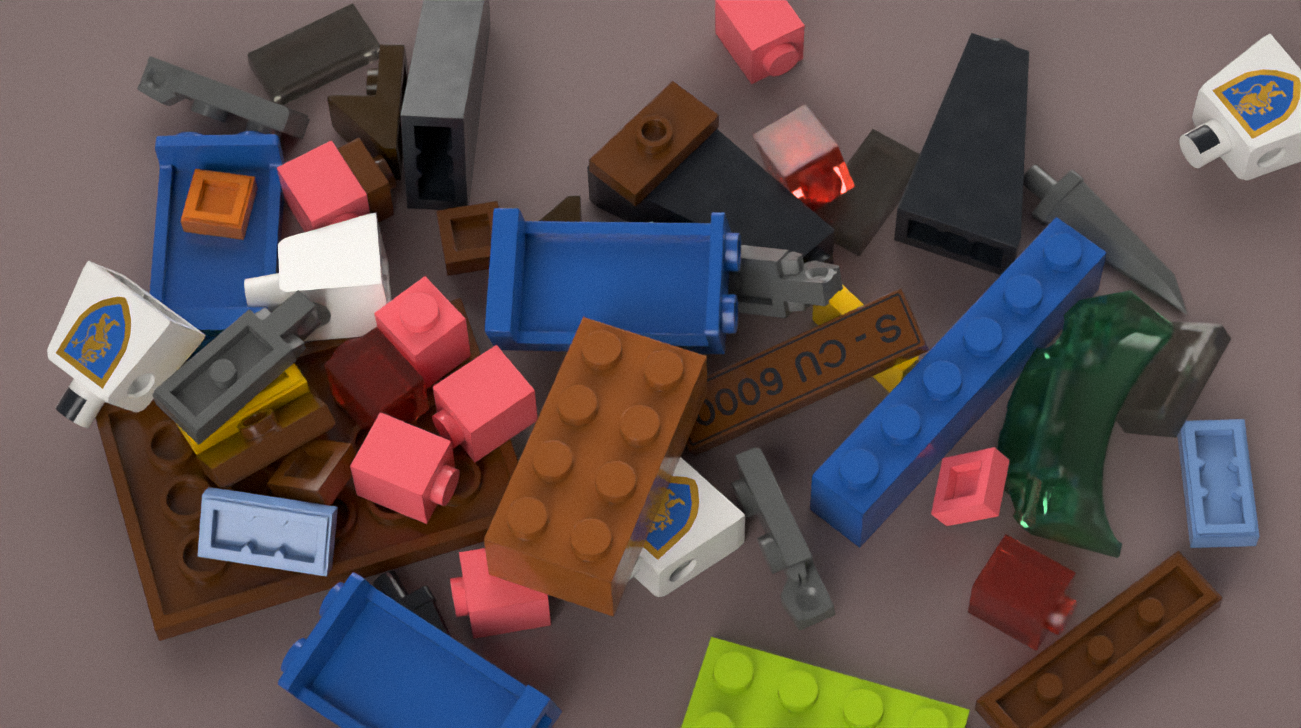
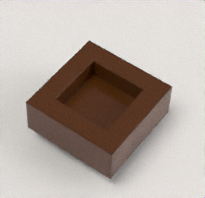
M360 138L337 148L366 192L370 214L376 213L378 223L393 216L394 211L390 190L396 188L397 185L394 175L383 156L379 154L372 158Z
M498 201L436 211L447 276L489 269L494 208H499Z
M313 439L290 452L267 485L277 498L331 506L352 476L350 466L357 453L350 443Z

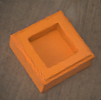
M195 169L181 217L183 231L244 240L258 189L255 177Z

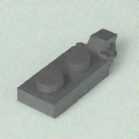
M149 56L137 90L159 103L172 106L184 99H195L191 111L223 123L226 122L229 112L248 119L244 131L275 134L279 136V139H281L282 133H286L303 139L310 121L308 115Z
M741 245L740 271H729L728 294L737 295L738 313L787 318L792 311H806V307H810V305H828L829 300L838 291L843 289L839 265L819 261L804 263L802 254L794 251L789 253V250Z
M297 290L272 313L266 307L256 313H253L250 309L247 310L154 390L152 396L156 405L200 445L297 361L296 358L306 349L303 341L321 324L316 305Z
M754 447L735 455L740 479L731 482V486L741 511L745 514V518L757 515L766 533L758 537L757 541L771 573L774 574L783 570L787 577L780 596L783 608L799 631L835 615L834 605L813 563L812 554L761 448L757 449Z

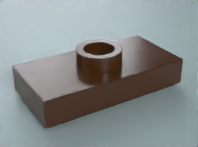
M672 81L589 159V171L636 207L719 128V115Z
M307 392L274 412L268 408L247 416L238 424L237 428L239 431L201 452L196 457L205 474L220 488L227 489L332 429L336 422L327 404L310 392Z

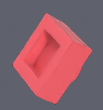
M995 447L942 458L931 515L945 526L998 517L1010 460Z

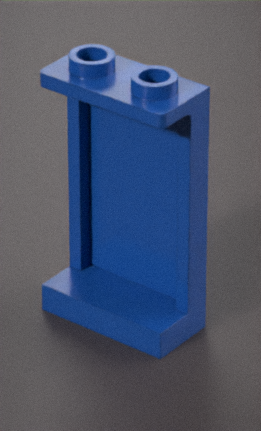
M243 131L237 135H203L197 132H181L173 136L156 137L155 151L160 170L149 294L206 335L201 344L186 361L194 357L247 310L250 309L253 313H256L265 308L248 307L244 280L279 273L278 243L282 240L284 197L277 167L285 164L278 135L264 134L258 131ZM195 169L255 177L258 189L244 240L183 231L181 217Z
M494 208L485 333L492 345H497L501 350L568 351L582 318L586 317L698 354H725L726 333H736L738 326V298L736 294H728L729 271H740V233H731L725 212H712L711 223L525 221L519 208Z
M355 572L349 576L345 584L339 582L328 592L319 610L321 619L307 639H299L289 649L281 665L283 674L278 680L280 687L340 728H552L562 713L561 709L549 697L529 684L525 686L377 590L366 579Z

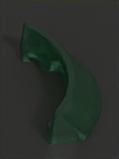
M1130 290L1079 300L1063 315L1064 326L1057 341L1047 348L1036 347L1016 381L1008 400L1007 412L1003 428L999 433L997 449L1010 460L1004 492L1011 497L1015 509L1012 516L1021 528L1037 537L1114 558L1120 557L1122 543L1116 539L1112 532L1104 504L1103 473L1108 443L1114 424L1130 390L1154 356L1172 338L1174 326Z

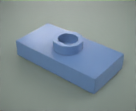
M1245 419L1180 421L1177 428V438L1190 548L1256 546L1260 536Z
M208 487L202 494L198 557L327 577L333 566L338 507Z

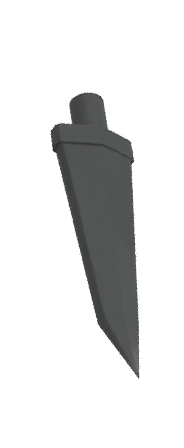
M1037 164L1033 165L1024 174L1023 186L1041 200L1031 214L1034 219L1043 226H1048L1056 217L1107 252L1105 263L1187 314L1175 274L1084 182V178L1074 170H1070L1061 180L1056 181Z

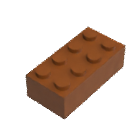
M586 317L582 318L485 535L484 546L489 575L614 617L706 398L707 356Z

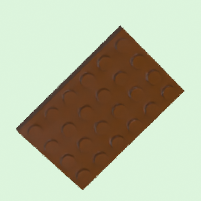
M458 298L449 302L466 318L471 356L422 393L381 350L379 335L316 340L306 343L304 345L306 349L296 358L297 361L294 363L306 379L310 393L327 404L336 422L332 429L314 439L350 443L356 453H358L380 412L441 437L432 420V416L437 413L433 386L481 355L462 299ZM154 399L144 410L138 413L104 403L95 417L154 630L159 641L331 589L339 582L345 584L353 572L363 578H367L484 542L485 535L518 464L511 439L477 462L472 460L461 445L452 448L455 468L460 471L458 484L447 505L442 506L438 504L427 524L357 496L353 477L351 476L331 505L338 507L333 566L326 577L198 557L202 494L208 487L222 488L205 474L195 452L176 423L156 405ZM288 454L225 490L275 497L267 483Z

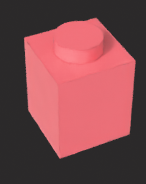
M715 0V33L751 85L768 76H780L791 70L797 62L803 60L805 25L787 0Z
M332 140L277 167L284 200L304 232L370 214L366 192Z
M426 276L374 313L381 350L421 393L471 356L466 318Z
M497 345L433 386L437 413L432 416V420L442 438L451 441L452 448L461 445L474 462H477L538 419L535 390Z
M381 412L350 466L357 496L425 524L428 523L438 504L445 506L450 501L457 487L460 475L459 469L455 468L450 440Z
M485 548L459 552L463 576L450 578L456 618L470 617L473 639L551 626L548 594L489 575Z

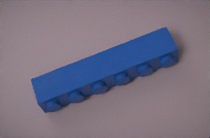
M1056 217L812 475L810 510L860 548L1099 290L1107 252Z

